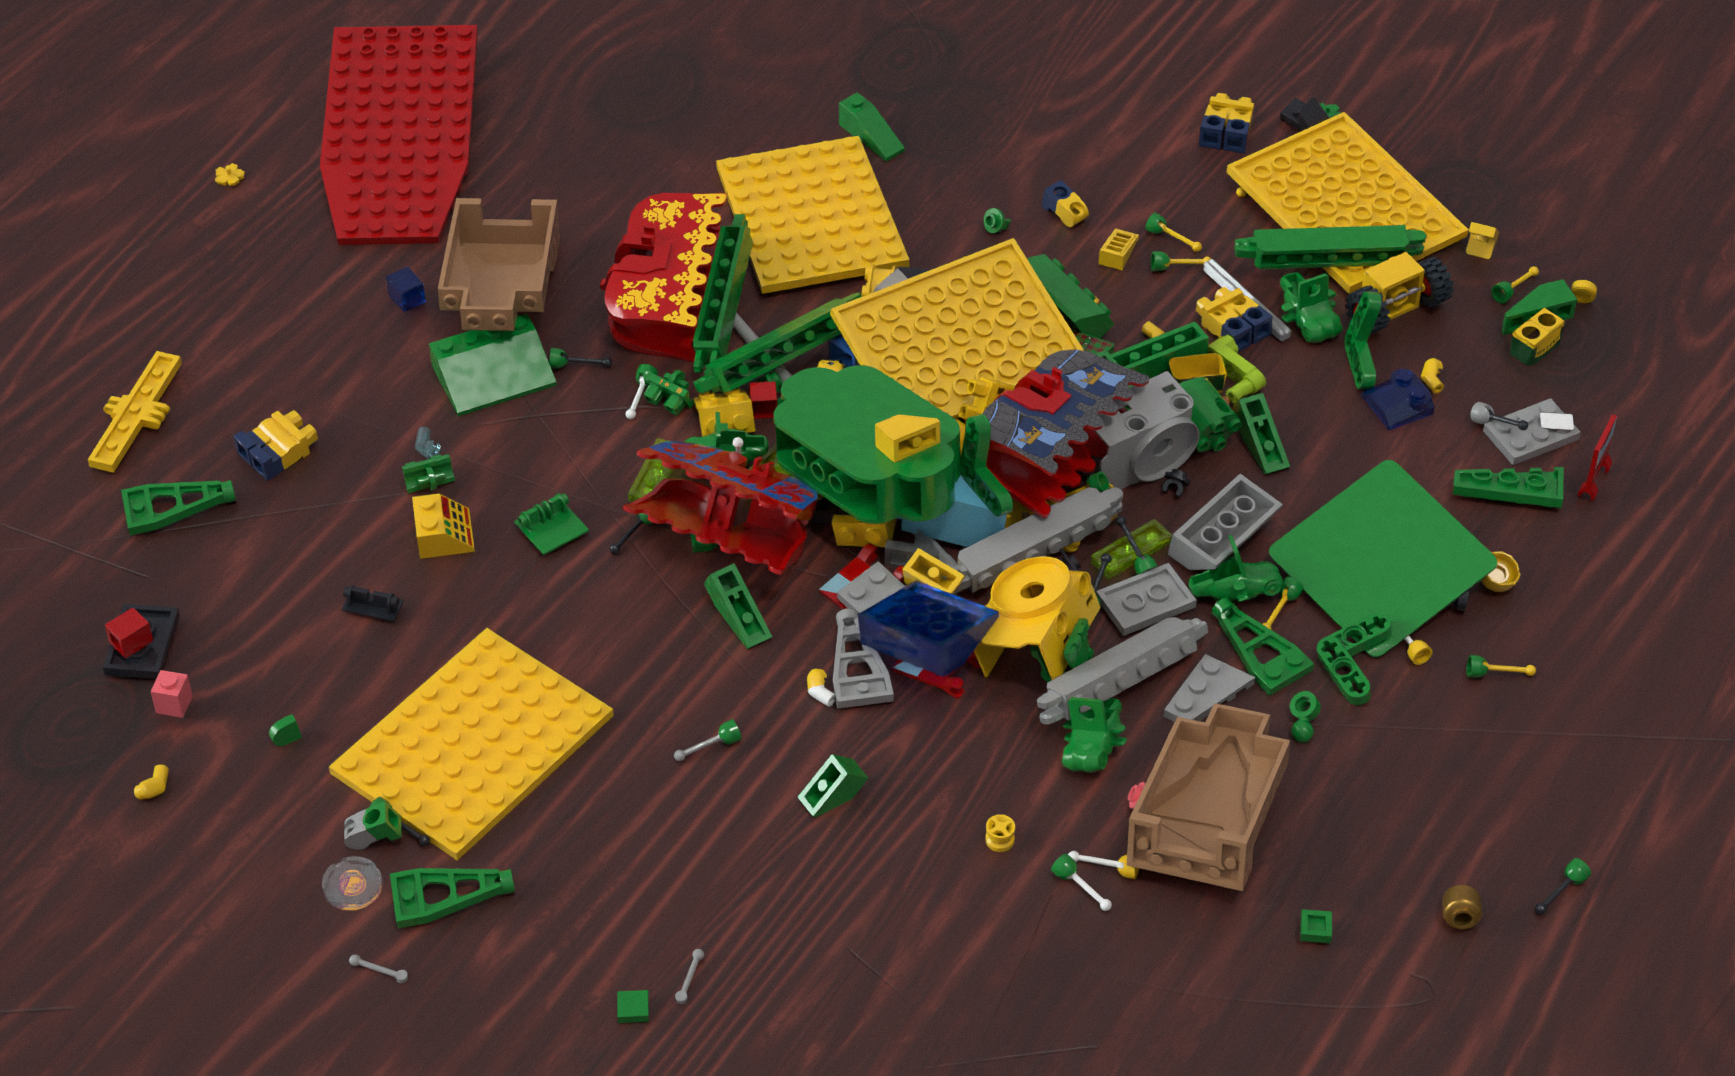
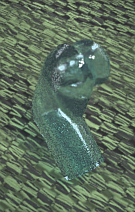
M420 427L417 431L415 449L426 458L439 455L441 450L440 444L437 442L434 445V440L429 441L430 429Z

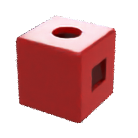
M776 382L750 383V400L752 402L754 419L774 418V411L777 408Z

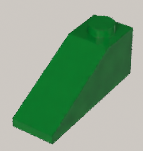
M858 92L839 102V125L851 135L859 136L861 142L887 162L905 151V147L875 106Z
M1564 279L1539 285L1505 313L1501 332L1503 335L1513 333L1543 308L1554 313L1562 320L1571 319L1574 317L1577 298Z
M1260 393L1239 399L1231 407L1242 422L1238 432L1264 475L1289 468L1290 464L1264 394Z
M735 563L710 574L703 584L715 607L746 649L771 639L772 635Z

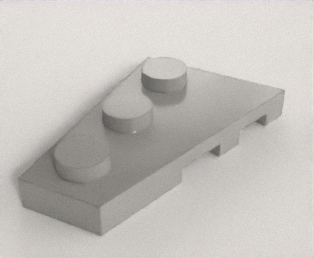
M1205 654L1166 706L1163 717L1175 722L1177 717L1201 721L1209 715L1214 703L1229 702L1236 697L1237 692L1243 688L1248 689L1253 686L1255 677Z

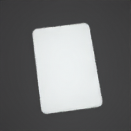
M1540 413L1542 428L1574 429L1572 414Z

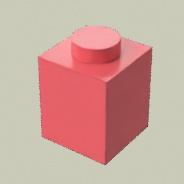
M160 670L151 689L156 713L180 718L184 717L193 697L187 674Z

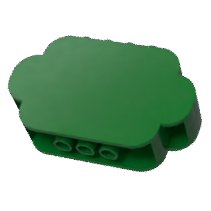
M850 366L838 372L820 367L808 368L792 375L783 382L781 386L783 403L778 405L774 411L777 462L785 471L857 520L865 523H885L898 516L909 521H928L947 512L954 505L955 482L961 475L960 426L948 413L940 410L893 378L870 366ZM896 415L937 418L940 421V443L894 463L875 445V424Z

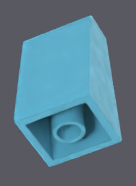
M960 475L959 479L955 482V503L947 512L928 521H909L899 516L896 519H901L902 531L917 534L918 529H920L926 537L969 547L1003 530L1007 514L999 517L995 516L964 481L962 475Z

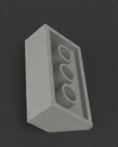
M1239 474L1173 534L1168 555L1188 570L1216 569L1233 553L1228 538L1229 535L1233 536L1238 549L1278 512L1283 504Z

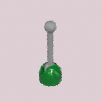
M731 719L720 726L717 736L684 751L677 750L674 753V758L677 761H683L685 756L717 741H722L728 745L734 744L742 740L738 726Z

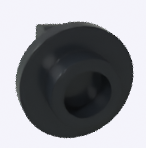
M1172 469L1171 472H1165L1164 478L1167 480L1163 484V492L1167 494L1171 486H1177L1176 496L1181 498L1184 494L1183 486H1189L1191 481L1187 478L1185 472Z

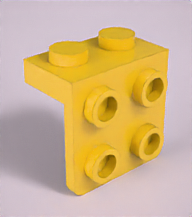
M737 387L731 391L719 394L708 391L699 393V397L693 398L694 405L699 412L702 437L713 433L715 412H720V423H727L728 429L743 430L746 433L755 432L752 402L745 390H740Z
M834 515L832 526L838 546H865L867 543H871L876 547H885L886 541L893 538L897 519L895 518L885 523L871 524L859 521L851 515Z

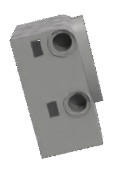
M1168 371L1149 379V383L1144 387H1131L1130 389L1133 391L1131 400H1113L1118 405V410L1125 406H1128L1131 410L1122 414L1118 411L1114 416L1098 415L1103 419L1104 423L1102 429L1094 431L1108 446V450L1104 458L1097 456L1091 458L1096 463V468L1093 472L1086 473L1081 471L1087 479L1092 474L1101 471L1106 475L1109 484L1121 490L1140 480L1150 482L1164 478L1165 472L1178 469L1191 456L1198 444L1200 435L1198 427L1191 420L1193 399Z

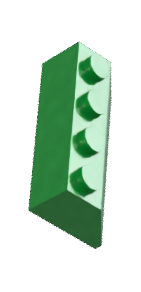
M1045 254L1027 258L1063 318L1078 332L1100 339L1114 325V322L1109 317L1112 312L1102 302L1097 305L1094 302L1096 297L1086 287L1082 290L1079 287L1081 283L1071 272L1066 275L1063 272L1065 267L1056 258L1051 261Z

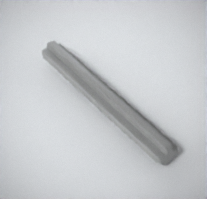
M1210 259L1203 264V271L1221 287L1225 286L1230 291L1237 288L1241 289L1243 295L1248 296L1273 316L1271 333L1280 341L1290 338L1291 329L1214 259Z

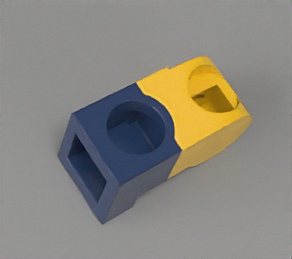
M1062 180L1044 189L1041 206L1048 212L1050 210L1055 212L1067 227H1072L1088 218L1089 212L1085 203Z

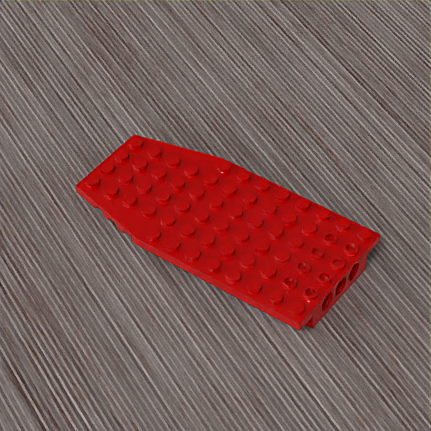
M477 25L334 27L320 170L338 245L424 244L440 242L448 222L450 210H453L456 195L460 192L463 178L469 171L478 39Z

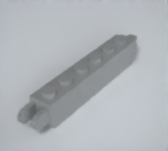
M1088 487L1066 498L1064 501L1050 506L1051 512L1047 518L1033 514L959 551L958 565L953 569L965 575V578L955 591L968 587L973 593L981 588H987L1011 565L1028 558L1045 557L1051 553H1057L1060 551L1059 549L1073 542H1079L1085 536L1097 530H1103L1111 523V517L1121 512L1123 506L1121 503L1123 499L1122 490L1113 487L1100 493L1096 488Z
M1176 617L1166 618L1047 683L1048 692L1037 699L1038 707L1046 709L1039 715L1040 722L1048 725L1062 718L1071 720L1068 700L1071 697L1100 699L1104 702L1197 651L1196 641L1208 633L1207 623L1198 618L1184 621ZM1086 705L1080 707L1081 713L1091 709Z

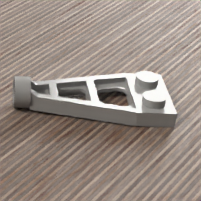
M850 608L839 611L836 614L838 633L833 672V690L837 709L894 701L889 672L861 624L857 611ZM861 641L863 651L845 652V642ZM866 662L872 671L870 675L847 676V666L852 663Z

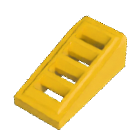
M1115 228L1099 252V264L1123 270L1139 239V235Z

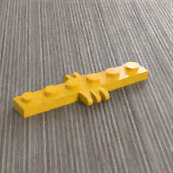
M156 351L130 394L122 395L121 398L115 396L109 398L103 410L113 420L89 456V467L114 473L141 428L158 429L161 422H163L170 411V407L158 401L182 364L180 356Z

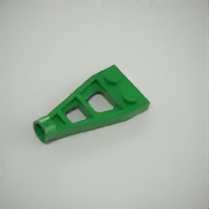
M231 480L225 482L204 481L145 484L121 490L130 536L160 529L220 503L236 501ZM186 493H203L204 495L203 499L188 505L183 504L182 495ZM170 496L176 499L177 504L174 508L163 513L154 512L152 501L155 498Z
M1228 598L1219 600L1212 608V614L1219 620L1220 626L1248 673L1255 677V682L1269 696L1313 671L1314 663L1296 645L1240 611ZM1247 627L1256 633L1258 637L1244 643L1236 632ZM1263 645H1269L1277 650L1280 655L1265 664H1261L1253 651Z
M417 868L390 873L398 928L429 923L496 895L515 892L511 869L499 871V869ZM459 881H478L480 889L460 896L457 894L456 884ZM428 884H445L450 888V895L447 899L438 903L427 904L424 900L423 888Z

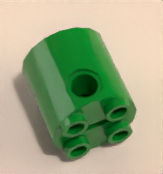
M1198 377L1181 382L1179 385L1193 399L1191 420L1198 427L1200 433L1195 449L1198 452L1210 451L1212 449L1215 452L1222 450L1227 445L1226 440L1241 428L1242 422L1207 378Z

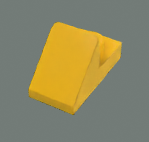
M1471 222L1469 229L1470 238L1466 253L1490 259L1500 232L1497 228Z

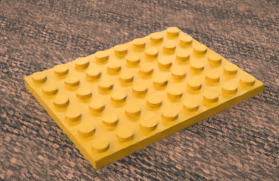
M1345 112L1227 165V173L1283 229L1405 225L1406 230H1421L1427 234L1425 243H1423V254L1411 256L1415 261L1441 250L1468 235L1469 229ZM1371 266L1322 268L1347 293H1352L1362 288L1364 271Z
M859 136L716 160L717 171L733 215L745 214L748 221V228L751 230L750 234L753 240L749 260L762 294L865 275L866 266H871V264H875L876 268L891 270L893 266L897 268L909 267V257Z
M1014 238L834 307L830 312L831 317L860 365L878 369L940 410L948 413L954 419L959 418L958 413L963 403L973 404L975 396L967 393L969 380H981V377L1016 385L1030 370L1035 371L1040 363L1049 355L1063 350L1076 349L1084 351Z
M486 628L329 766L331 775L369 801L373 802L377 797L387 800L392 808L401 815L402 822L421 835H428L432 844L458 861L614 716L613 708Z

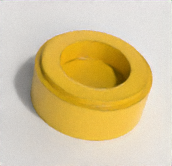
M1578 280L1572 284L1571 291L1577 298L1578 303L1586 304L1595 300L1597 287L1588 280Z

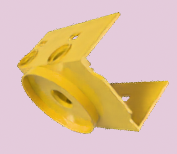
M1044 556L1028 558L1005 569L994 581L991 588V599L984 607L981 616L968 635L984 676L988 677L1005 647L1019 649L1028 644L1039 646L1052 680L1061 676L1068 665L1063 654L1067 642L1064 644V639L1067 634L1070 637L1080 618L1087 619L1090 627L1101 608L1089 573L1069 570L1062 561Z

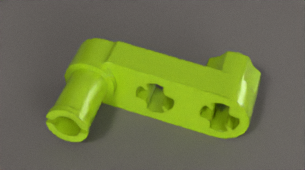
M1221 336L1208 345L1207 354H1219L1222 357L1227 372L1226 377L1236 383V385L1225 391L1227 392L1225 393L1226 397H1230V403L1235 404L1239 399H1243L1249 394L1253 395L1266 386L1264 375L1254 365L1237 354L1238 346L1231 336Z

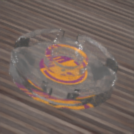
M346 857L342 859V862L336 865L333 863L328 867L323 875L322 888L326 900L334 907L342 910H358L367 907L377 899L382 891L383 881L380 870L371 860L363 857Z

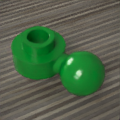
M1309 691L1297 693L1290 702V711L1298 719L1291 727V735L1299 743H1306L1312 739L1314 729L1309 721L1315 719L1321 709L1320 701Z

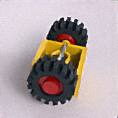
M1407 252L1391 257L1364 271L1362 288L1348 294L1345 300L1347 302L1345 308L1349 310L1346 312L1347 316H1350L1352 320L1362 294L1365 291L1380 293L1381 309L1370 333L1372 335L1388 327V322L1391 319L1418 308L1419 302L1423 301L1424 306L1433 307L1449 300L1454 292V288L1451 287L1454 285L1453 280L1449 278L1451 273L1446 272L1447 266H1442V261L1440 259L1437 260L1436 257H1430L1419 263Z

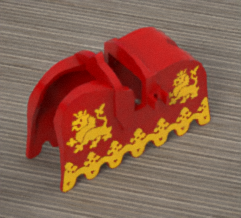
M660 193L642 200L632 210L628 221L627 234L623 235V239L615 252V264L610 267L606 278L602 279L600 283V289L605 291V305L609 314V331L617 343L626 349L639 353L694 362L696 353L692 344L721 228L719 225L722 222L721 215L713 212L712 209L726 204V193Z

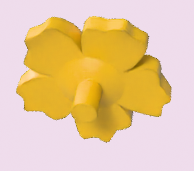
M233 163L227 165L225 169L219 167L215 169V182L223 186L227 185V183L228 186H234L239 183V180L244 178L245 171L238 169L237 164Z

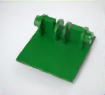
M560 493L556 494L555 497L548 500L549 503L546 500L542 501V507L536 504L533 508L521 512V516L517 517V520L514 521L517 527L543 556L589 532L584 523L566 505L569 503V499L565 493L562 495Z

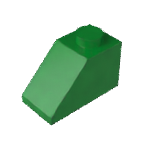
M832 754L798 798L813 817H818L852 800L868 780V777L854 759Z

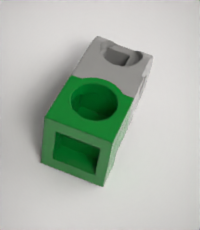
M385 801L357 812L345 820L344 844L351 849H365L370 843L386 837L391 841L401 838V815Z

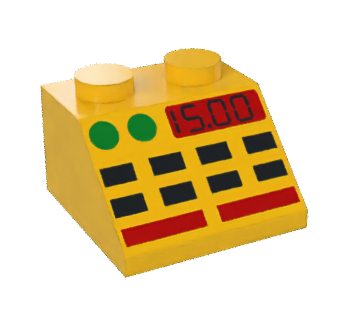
M441 494L412 497L420 559L475 552L469 508Z

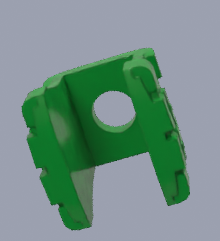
M1080 618L1076 623L1063 653L1071 670L1094 657V650L1089 647L1087 638L1089 623L1085 618ZM1031 645L1032 657L1037 658L1042 670L1040 673L1042 678L1050 682L1052 679L1039 646Z

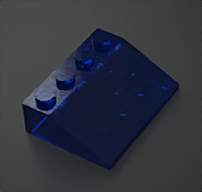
M915 580L858 614L861 644L876 651L883 652L896 659L903 660L944 677L965 663L998 619L999 611Z

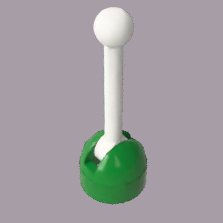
M641 364L636 372V381L640 386L631 408L626 411L628 419L636 417L635 410L644 387L649 385L646 380L648 374L651 372L658 376L657 369L649 364Z
M1065 853L1054 862L1051 871L1062 880L1073 878L1100 903L1102 910L1108 911L1111 909V901L1103 899L1076 874L1077 864L1070 855Z

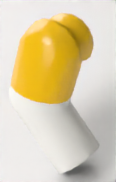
M813 669L807 676L808 693L830 707L835 702V694L824 687V678H827V674L822 669Z

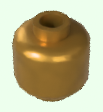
M1456 885L1444 893L1442 898L1443 917L1448 925L1462 930L1472 928L1480 922L1482 918L1481 896L1476 889L1467 885Z

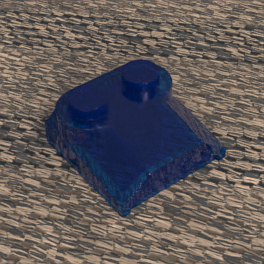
M1407 369L1395 370L1391 374L1390 380L1361 393L1362 399H1365L1387 426L1388 431L1434 414L1435 406L1430 391L1415 373Z

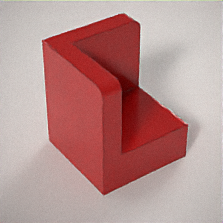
M134 608L127 610L105 624L109 643L125 659L153 641L149 622Z

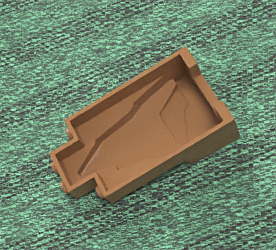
M456 198L438 285L440 310L460 311L462 330L514 331L517 312H544L550 271L555 269L560 244L557 200L532 199V220L483 219L482 199Z
M1214 703L1206 722L1182 717L1176 718L1129 818L1128 866L1243 891L1252 870L1254 844L1289 760L1290 740L1269 736L1270 714Z

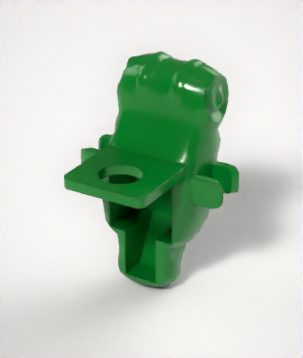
M1295 272L1281 278L1280 286L1284 291V304L1281 308L1288 312L1283 314L1281 318L1287 323L1294 321L1297 327L1301 329L1302 335L1307 342L1321 343L1326 339L1335 338L1343 331L1340 318L1332 309L1336 306L1334 300L1329 299L1335 297L1336 293L1329 289V276L1327 274L1305 280L1300 273Z
M715 412L712 434L703 437L694 436L683 441L736 452L733 440L739 437L743 440L741 454L748 459L746 465L759 456L766 458L769 453V442L764 435H749L743 430L728 429L727 423H720V412Z
M1229 535L1228 538L1234 556L1227 558L1216 569H1208L1201 574L1191 576L1188 582L1192 595L1195 597L1210 596L1217 602L1223 598L1241 602L1255 598L1259 594L1274 596L1280 592L1283 584L1279 569L1274 564L1266 561L1258 563L1242 562L1232 535Z
M1071 697L1068 700L1071 720H1067L1062 727L1072 729V732H1068L1064 737L1069 743L1064 748L1062 765L1074 772L1094 773L1101 771L1106 767L1108 756L1112 753L1113 747L1122 746L1128 740L1125 737H1119L1120 733L1126 728L1121 724L1120 719L1122 704L1116 698H1109L1103 702L1100 699ZM1083 705L1091 708L1084 713L1080 711V707Z

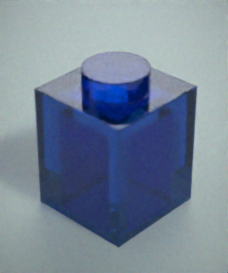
M408 266L386 276L388 295L403 312L426 302L424 285Z

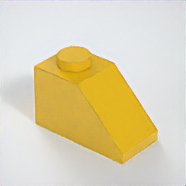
M896 415L875 424V445L894 463L940 443V421L937 418Z
M919 548L903 568L904 583L927 597L950 599L965 578V575Z

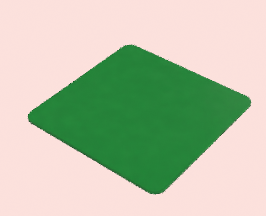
M1393 460L1381 462L1272 544L1269 549L1270 557L1290 577L1298 580L1303 585V590L1342 629L1376 612L1385 613L1391 618L1392 634L1390 637L1364 650L1371 657L1383 656L1497 567L1496 557ZM1379 624L1374 625V627H1379L1380 629L1384 628V626H1379ZM1350 635L1356 643L1362 640L1360 635Z

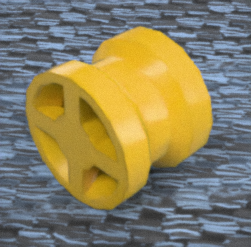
M995 815L988 819L986 823V844L991 850L1005 852L1013 847L1015 842V823L1013 819L1006 815Z

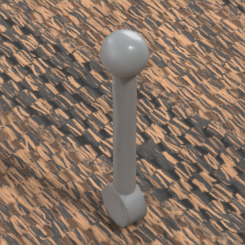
M701 949L693 951L692 956L694 959L682 989L675 994V1000L678 1004H685L688 1000L687 990L698 962L704 958V952Z
M355 954L349 958V963L352 966L360 965L393 976L399 983H405L408 980V974L405 970L394 971L362 960L359 955Z

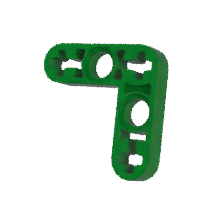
M1365 291L1362 294L1345 335V350L1355 385L1358 389L1371 390L1376 381V371L1367 340L1381 309V295L1378 292Z
M978 414L969 417L966 421L961 454V475L995 516L999 517L1012 512L1013 501L1009 492L986 467L991 426L984 414Z
M1373 613L1324 637L1317 644L1319 661L1347 701L1353 705L1367 703L1371 698V687L1352 656L1390 637L1392 634V621L1385 613ZM1379 624V626H1384V628L1380 629L1379 627H1374V625ZM1357 634L1362 637V640L1358 643H1350L1347 641V638L1350 635ZM1326 649L1335 650V660H1333V656L1329 651L1325 652ZM1342 666L1352 669L1347 675L1336 673L1337 669ZM1352 682H1355L1359 691L1363 690V692L1360 694L1357 691L1353 692Z

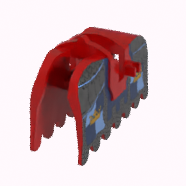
M1072 349L1058 351L1049 355L1040 363L1035 371L1030 370L1021 378L1013 391H1003L982 413L988 418L991 426L986 467L1009 492L1011 498L1023 504L1040 517L1047 518L1050 515L1051 507L1045 501H1064L1066 492L1061 486H1079L1081 477L1076 471L1093 472L1096 468V463L1091 457L1104 458L1107 454L1108 446L1094 431L1100 430L1103 427V419L1098 415L1114 416L1118 411L1121 414L1127 412L1128 410L1124 407L1118 410V405L1113 400H1131L1133 391L1128 386L1144 387L1149 383V377L1087 351Z

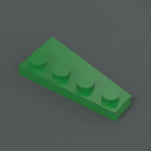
M1554 467L1553 472H1542L1541 468H1530L1529 472L1517 473L1514 468L1503 469L1499 473H1492L1490 469L1455 470L1453 495L1562 508L1564 467Z

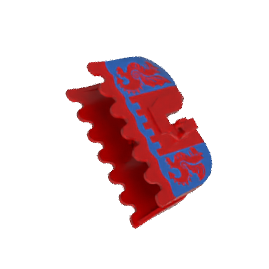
M666 441L637 450L636 455L641 458L659 459L666 468L684 469L688 477L710 480L712 488L702 483L682 478L664 479L650 493L632 503L623 505L624 511L632 514L648 515V520L656 524H671V529L677 533L695 534V539L701 543L719 544L721 551L729 554H743L745 561L753 564L769 565V571L782 575L789 566L802 557L807 530L801 521L812 519L817 502V492L802 481L775 471V462L770 461L761 465L763 458L759 456L754 459L752 469L748 470L745 468L748 459L740 453L677 441ZM740 498H752L747 520L734 527L733 523Z

